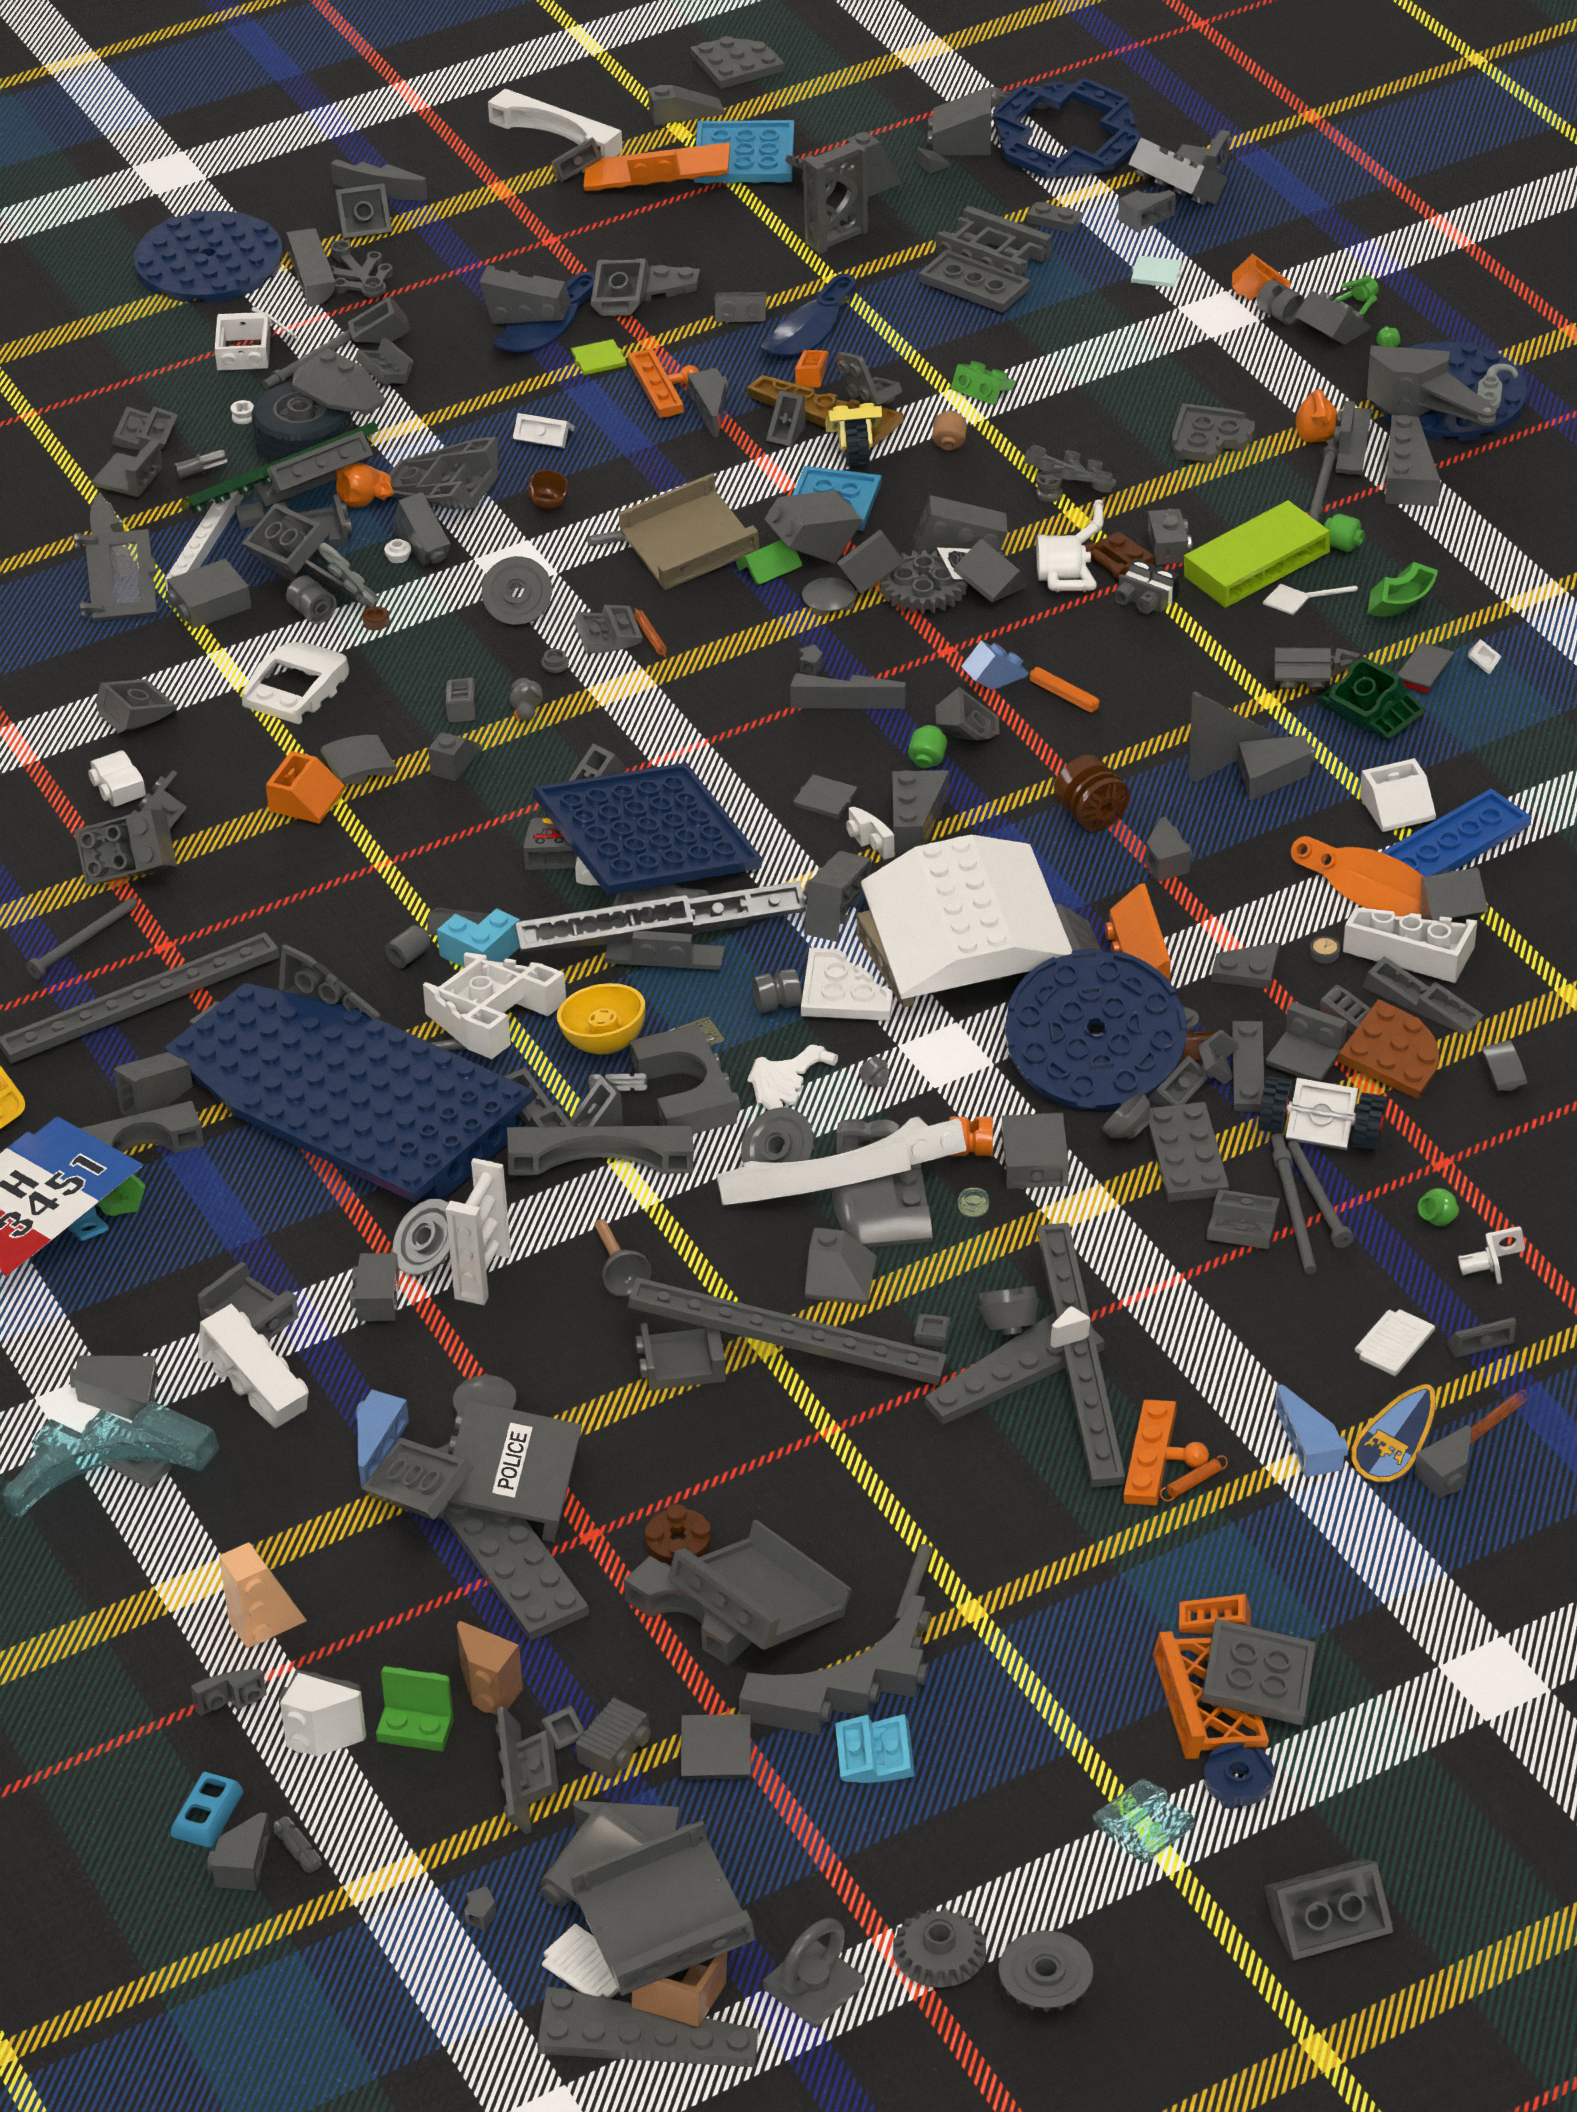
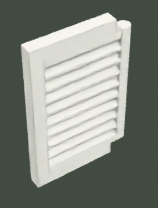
M1400 1309L1396 1313L1388 1310L1356 1346L1355 1352L1360 1354V1360L1396 1376L1435 1331V1326Z
M577 1924L570 1927L544 1952L546 1959L543 1961L542 1966L580 1993L611 1999L619 1991L594 1936Z

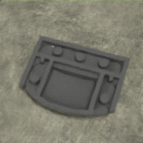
M921 1163L911 1165V1170L832 1188L833 1210L841 1230L849 1232L866 1248L933 1242L930 1210L927 1204Z

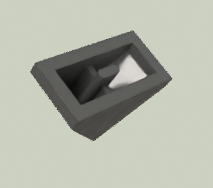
M779 390L766 441L792 447L806 427L805 396Z
M601 1076L569 1122L573 1127L623 1126L621 1094L606 1077Z

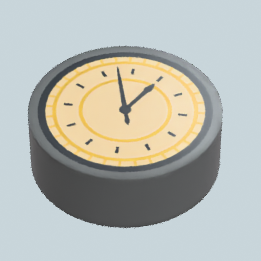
M1323 936L1311 942L1310 956L1314 961L1329 964L1339 958L1340 944L1336 939Z

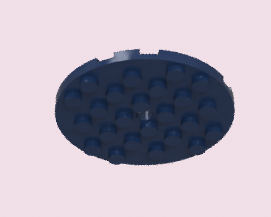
M195 210L179 217H170L143 236L134 251L135 272L139 281L147 289L157 295L161 292L168 294L171 300L188 303L190 298L204 299V303L226 301L244 296L261 288L264 280L268 277L273 278L281 268L280 262L283 258L282 241L273 227L256 217L231 211L202 212Z
M1429 342L1406 347L1450 351L1448 373L1476 394L1478 393L1479 381L1484 378L1491 366L1499 363L1508 364L1515 367L1518 371L1517 378H1514L1510 372L1503 371L1497 373L1499 380L1502 382L1500 406L1496 412L1495 424L1483 426L1476 422L1432 409L1417 416L1419 417L1425 438L1442 440V437L1446 436L1458 437V441L1478 439L1482 433L1491 431L1495 434L1504 430L1522 414L1527 397L1525 378L1521 371L1511 361L1500 355L1499 352L1477 346L1472 342ZM1372 401L1375 410H1380L1385 415L1384 420L1391 424L1392 415Z
M1096 948L1072 950L1069 955L1057 959L1052 957L1031 970L1019 983L1011 997L1005 1024L1008 1052L1014 1066L1023 1079L1032 1088L1052 1101L1071 1108L1090 1111L1118 1109L1139 1092H1143L1147 1098L1150 1097L1179 1066L1184 1054L1187 1033L1184 1007L1181 1006L1175 988L1164 975L1147 962L1120 951H1115V953L1098 952ZM1098 1024L1104 1028V1033L1090 1034L1088 1027Z

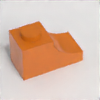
M1253 253L1232 272V287L1234 291L1240 296L1244 295L1250 301L1258 297L1261 288L1271 280H1276L1290 289V281Z

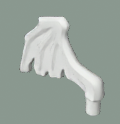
M809 1045L801 1054L791 1060L769 1061L765 1057L755 1059L747 1082L753 1084L757 1104H763L768 1110L783 1107L782 1102L787 1105H796L799 1094L795 1090L800 1091L802 1089L801 1084L803 1083V1077L798 1074H804L816 1062H824L835 1066L838 1061V1055L826 1051L822 1046Z

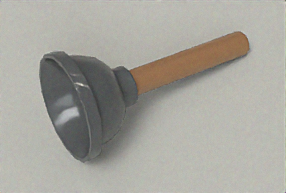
M598 1219L595 1222V1228L610 1254L602 1272L603 1284L610 1293L616 1296H630L637 1277L650 1280L652 1274L651 1265L643 1254L637 1251L621 1250L607 1222L604 1219Z

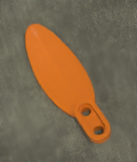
M1308 836L1300 837L1293 843L1291 856L1296 863L1324 875L1338 892L1356 904L1367 909L1394 911L1395 916L1399 917L1410 915V913L1420 914L1421 878L1424 876L1404 862L1371 849L1359 847L1334 848ZM1307 846V852L1301 855L1302 848ZM1331 856V862L1325 865V860Z

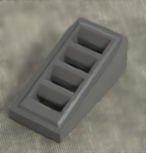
M474 678L447 681L446 710L449 722L475 720Z
M1335 985L1320 1002V1012L1346 1020L1347 1030L1352 1033L1355 1032L1371 1010L1370 1007L1338 985Z

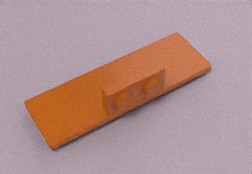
M730 143L601 158L586 167L584 190L600 191L614 187L624 188L631 185H648L655 182H672L687 178L697 179L704 176H721L729 172Z

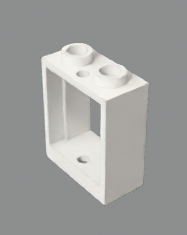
M268 312L218 314L215 339L217 370L268 368L271 336L269 318L266 316ZM261 339V345L226 347V341Z

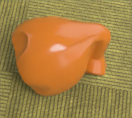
M1321 389L1314 390L1306 397L1300 405L1295 418L1296 428L1300 437L1309 443L1328 441L1335 435L1337 409L1324 396V392Z
M355 463L336 471L337 494L340 500L344 501L349 507H366L373 501L374 497L386 500L387 497L394 495L391 487V476L364 463Z

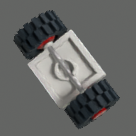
M1267 1076L1260 1103L1258 1130L1283 1134L1287 1115L1290 1114L1286 1140L1347 1150L1351 1126H1354L1352 1147L1377 1151L1384 1123L1386 1096L1362 1092L1357 1113H1354L1358 1088L1297 1078L1293 1102H1290L1292 1080Z

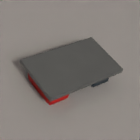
M1421 642L1397 675L1401 676L1405 687L1427 693L1440 673L1446 668L1454 652Z

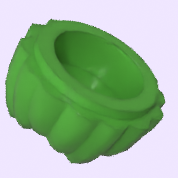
M1388 326L1382 328L1376 337V342L1380 346L1395 347L1401 341L1398 330Z

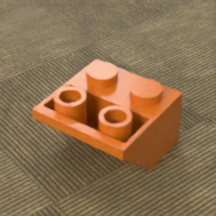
M290 751L266 784L269 811L319 824L345 790L344 784L317 757Z

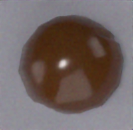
M540 470L531 475L528 496L532 504L545 510L557 509L565 503L568 494V481L561 473L553 470Z

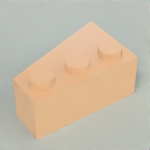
M249 1542L219 1555L229 1623L246 1648L265 1642L269 1638L307 1621Z

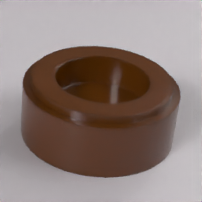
M381 606L367 608L362 613L363 626L373 631L386 628L390 623L389 611Z

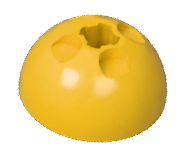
M613 983L598 984L581 989L569 996L558 1009L557 1021L566 1039L578 1049L596 1055L612 1054L627 1047L629 1041L634 1040L638 1036L645 1020V1000L639 991L630 986Z

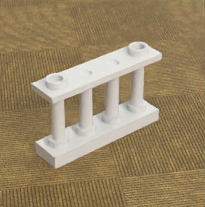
M473 1158L471 1164L474 1189L465 1204L450 1201L446 1208L454 1297L458 1300L485 1305L489 1297L486 1270L494 1255L509 1258L511 1247L503 1164Z

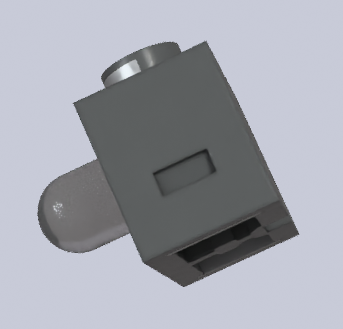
M1180 509L1148 511L1147 533L1152 546L1155 564L1184 563V555L1188 551L1193 550L1192 536L1188 535L1187 519L1182 518Z

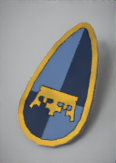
M1420 1385L1398 1396L1382 1409L1356 1437L1352 1446V1462L1356 1471L1363 1478L1377 1484L1392 1483L1403 1478L1416 1463V1453L1423 1450L1435 1418L1436 1395L1431 1385Z

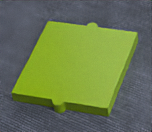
M614 339L571 348L575 365L580 367L583 375L627 366L622 349L618 348Z

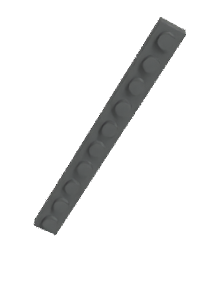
M264 932L0 1036V1049L12 1064L279 958V948L268 934Z
M1069 1223L1038 1225L1037 1235L1055 1319L1057 1320L1071 1306L1090 1317ZM1090 1320L1089 1336L1087 1338L1061 1347L1091 1486L1093 1488L1123 1485L1125 1474Z
M638 1277L635 1280L628 1302V1308L936 1385L940 1383L947 1354Z

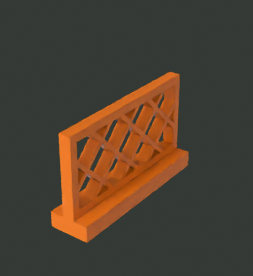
M1172 1631L1159 1632L1153 1657L1185 1759H1197L1201 1750H1215L1219 1746L1228 1743H1244V1748L1267 1747L1269 1739L1260 1715L1243 1713L1239 1710L1213 1704L1210 1705L1216 1709L1209 1714L1198 1707L1197 1703L1202 1698L1203 1688L1192 1683L1189 1677L1194 1673L1205 1680L1206 1669L1200 1665L1204 1660L1208 1661L1211 1638L1175 1639ZM1190 1650L1199 1655L1195 1662H1192L1182 1656L1180 1651ZM1221 1712H1224L1237 1721L1232 1726H1229L1216 1717ZM1244 1724L1254 1730L1256 1736H1246L1237 1731V1729ZM1210 1725L1222 1732L1224 1736L1208 1738L1206 1729Z

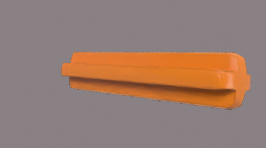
M1035 667L1034 670H1031L1030 681L1090 713L1098 710L1100 700L1097 697L1040 667Z

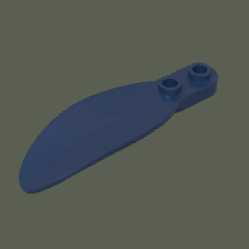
M581 272L566 283L571 304L563 320L514 323L494 339L493 346L511 352H530L553 343L571 325L576 317L579 306L592 295L595 274L592 272Z
M839 274L833 277L818 293L817 299L801 306L776 328L761 344V350L772 355L789 357L801 355L804 350H813L819 346L833 330L839 317L840 308L856 292V279L854 276Z

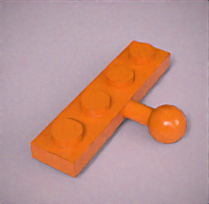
M653 348L628 353V362L658 417H671L684 413V405L673 384L684 383L688 385L687 374L699 372L698 368L693 365H687L682 368L681 372L667 375Z
M1143 1401L1123 1494L1125 1504L1157 1506L1167 1460L1184 1461L1192 1468H1198L1208 1461V1449L1200 1442L1189 1443L1185 1448L1169 1447L1177 1413L1176 1401Z

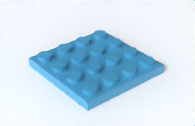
M794 120L698 121L696 146L730 143L731 149L729 172L727 174L699 177L694 179V183L726 182L734 184L737 182H751L757 184L761 182H792L793 166L785 160L787 155L793 156Z

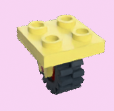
M874 403L860 404L859 408L848 409V406L843 405L833 407V411L828 412L825 421L826 433L838 431L840 450H845L847 467L869 465V448L873 445L871 428H878L882 419L881 406H874Z

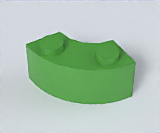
M1413 562L1399 574L1398 578L1385 577L1371 589L1367 614L1387 617L1406 611L1431 589L1438 570Z

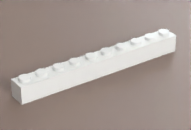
M236 491L231 493V499L220 504H216L215 501L213 502L165 578L167 591V579L200 568L234 514L235 506H238L244 498L243 494L240 495Z

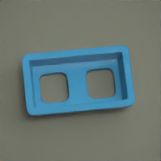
M203 1772L171 1828V1836L207 1848L212 1847L244 1792L242 1786L236 1780ZM206 1783L224 1788L219 1797L208 1796L200 1792ZM194 1807L211 1812L207 1820L201 1824L186 1820L185 1818Z

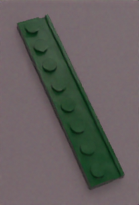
M375 421L190 495L181 501L179 505L183 513L192 510L193 514L207 509L206 504L215 500L216 504H220L231 499V493L238 491L242 495L253 490V485L262 482L263 486L272 483L267 469L273 465L363 431L369 443L368 438L374 435L375 432H378L379 429Z

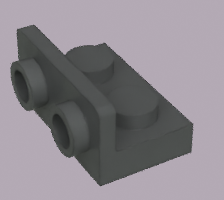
M716 292L715 321H765L766 292Z

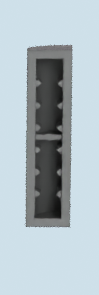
M312 228L286 232L288 255L307 307L322 304L333 294L336 281L317 230Z

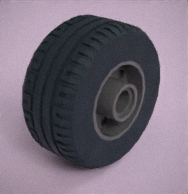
M293 382L275 386L266 391L252 409V425L256 449L263 458L272 463L353 430L351 412L327 408L294 390Z

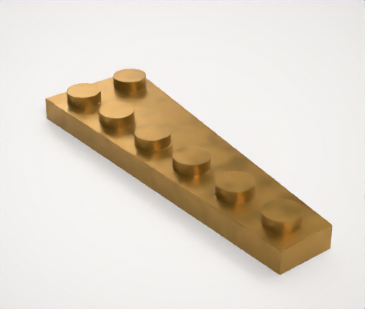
M761 375L747 387V396L774 407L779 390L805 396L806 420L826 428L825 421L828 412L833 411V407L845 405L848 406V409L859 408L860 401L850 399L849 402L838 400L835 394L819 395L814 393L813 388L799 386L765 375ZM881 407L882 419L878 428H871L872 447H875L903 423V413Z

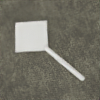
M1280 584L1263 601V604L1294 615L1309 598L1354 592L1358 590V587L1350 586L1304 593Z

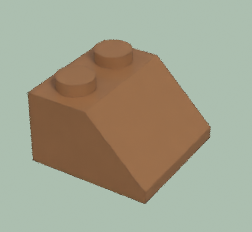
M459 1621L456 1626L461 1671L473 1706H476L483 1712H490L497 1715V1708L503 1706L508 1710L523 1690L519 1645Z

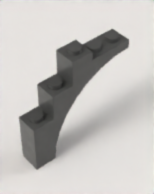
M912 1595L905 1613L894 1628L872 1648L851 1660L827 1669L803 1674L767 1675L747 1673L739 1696L740 1714H751V1723L820 1735L823 1723H829L832 1710L863 1716L869 1715L872 1703H878L880 1691L916 1698L919 1686L926 1684L929 1666L924 1664L923 1637H921L922 1631H928L931 1620V1612L926 1611V1597Z

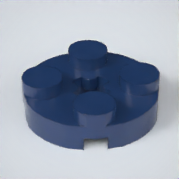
M1236 1742L1219 1746L1209 1755L1208 1762L1204 1768V1784L1208 1792L1214 1798L1220 1800L1223 1807L1236 1809L1239 1806L1252 1805L1272 1793L1274 1767L1271 1759L1263 1750L1255 1747L1254 1751L1244 1748V1743ZM1233 1771H1238L1240 1774L1246 1773L1243 1778L1233 1777Z

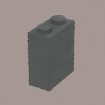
M226 558L167 579V601L171 607L174 606L177 609L181 620H186L192 629L251 608L249 586Z

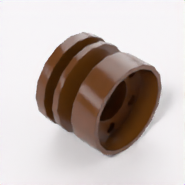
M1083 755L1072 760L1062 769L1054 784V796L1057 801L1072 814L1073 818L1083 828L1089 831H1101L1113 825L1124 814L1130 802V791L1127 785L1117 775L1113 774L1111 769L1100 758L1094 755Z

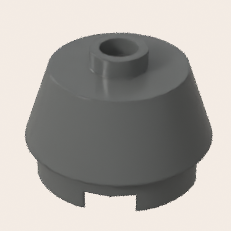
M1035 1286L979 1293L980 1306L977 1307L989 1330L1003 1329V1335L1022 1333V1326L1035 1325L1040 1298H1037Z

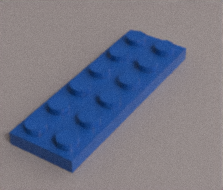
M1491 788L1381 853L1404 862L1424 877L1449 873L1531 826L1532 816Z

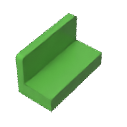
M783 540L763 547L735 561L739 571L746 568L749 569L756 585L763 584L802 566L797 551L789 548Z

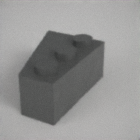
M930 495L913 536L914 551L918 555L922 554L923 550H926L929 555L937 551V555H940L937 547L971 549L980 539H983L993 549L1001 550L1008 533L1006 513Z

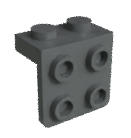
M845 352L837 354V367L848 384L846 389L853 400L874 403V405L878 406L879 404L892 402L896 395L903 392L899 382L878 377L871 378L862 356Z

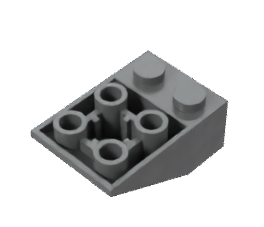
M149 809L74 830L86 886L151 874L177 867L166 811Z

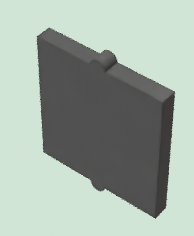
M813 774L805 786L800 787V793L793 801V806L838 819L846 807L851 806V800L858 792V787Z

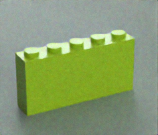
M1287 500L1185 554L1184 577L1226 608L1329 553L1330 530Z

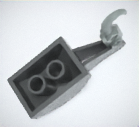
M1371 345L1367 398L1391 415L1419 416L1434 409L1483 426H1491L1496 422V412L1500 406L1502 382L1499 380L1497 373L1503 371L1510 372L1514 378H1517L1518 371L1515 367L1508 364L1499 363L1491 366L1484 378L1479 381L1478 393L1476 394L1448 373L1450 351Z
M277 503L271 507L242 543L252 555L279 576L291 582L307 573L350 596L367 608L372 607L379 598L376 593L364 585L365 580L358 573L349 570L350 563L333 547L328 545L330 533L321 523ZM315 559H321L328 565V570L335 576L341 577L344 582L313 564Z

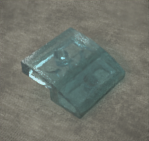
M1144 1778L1092 1815L1094 1822L1113 1841L1145 1864L1195 1826L1192 1814L1170 1803L1167 1791Z

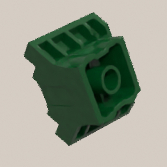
M1364 656L1351 664L1349 673L1344 679L1316 698L1326 710L1332 709L1341 719L1367 733L1374 732L1381 740H1387L1398 734L1401 729L1406 728L1408 724L1427 711L1407 691L1401 676Z

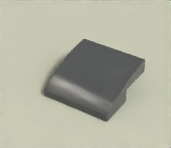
M154 406L150 414L126 407L113 436L112 445L142 450L152 440L160 442L161 449H164L178 414Z
M604 604L602 613L576 612L574 623L586 653L611 652L642 643L643 637L630 606Z
M378 735L347 737L328 743L321 748V753L334 775L343 784H365L368 775L394 776L396 765Z
M1219 1189L1214 1201L1213 1215L1207 1230V1240L1269 1249L1279 1210L1280 1198Z
M751 1714L682 1715V1780L750 1779Z

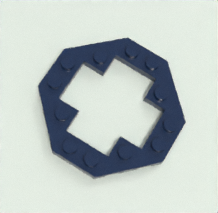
M1078 79L1077 83L1064 85L1063 81L1044 83V87L1039 88L1022 85L993 110V121L1005 161L1044 178L1114 171L1135 151L1141 138L1139 132H1137L1136 122L1132 111H1130L1127 96L1089 79ZM1072 99H1075L1107 113L1100 120V129L1114 134L1095 154L1072 146L1062 157L1058 158L1025 143L1033 136V128L1018 121L1039 102L1060 111Z

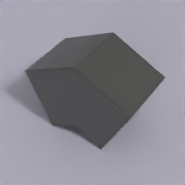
M815 644L799 649L800 673L817 676L823 667V653Z
M487 1886L466 1893L467 1906L464 1909L466 1923L483 1931L488 1928L496 1916L495 1901Z

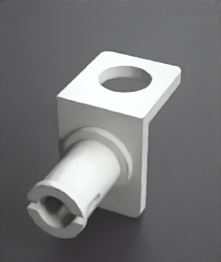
M1521 1227L1485 1234L1487 1242L1485 1251L1458 1256L1462 1276L1490 1269L1491 1272H1494L1497 1284L1502 1283L1497 1257L1525 1250ZM1503 1238H1516L1515 1243L1511 1246L1503 1247L1499 1245Z

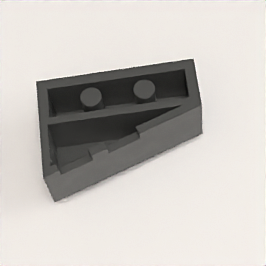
M487 265L480 280L492 324L563 320L571 304L564 281L536 275L531 278L518 275V271L513 270L508 273L495 270V266Z
M949 770L892 771L894 853H906L914 847L927 844L933 832V825L936 819H939L944 803L949 799Z
M838 851L827 861L822 869L817 871L811 880L807 881L804 895L807 897L805 935L837 942L840 937V924H847L850 919V915H846L850 906L857 907L864 894L861 881L870 876L872 858Z

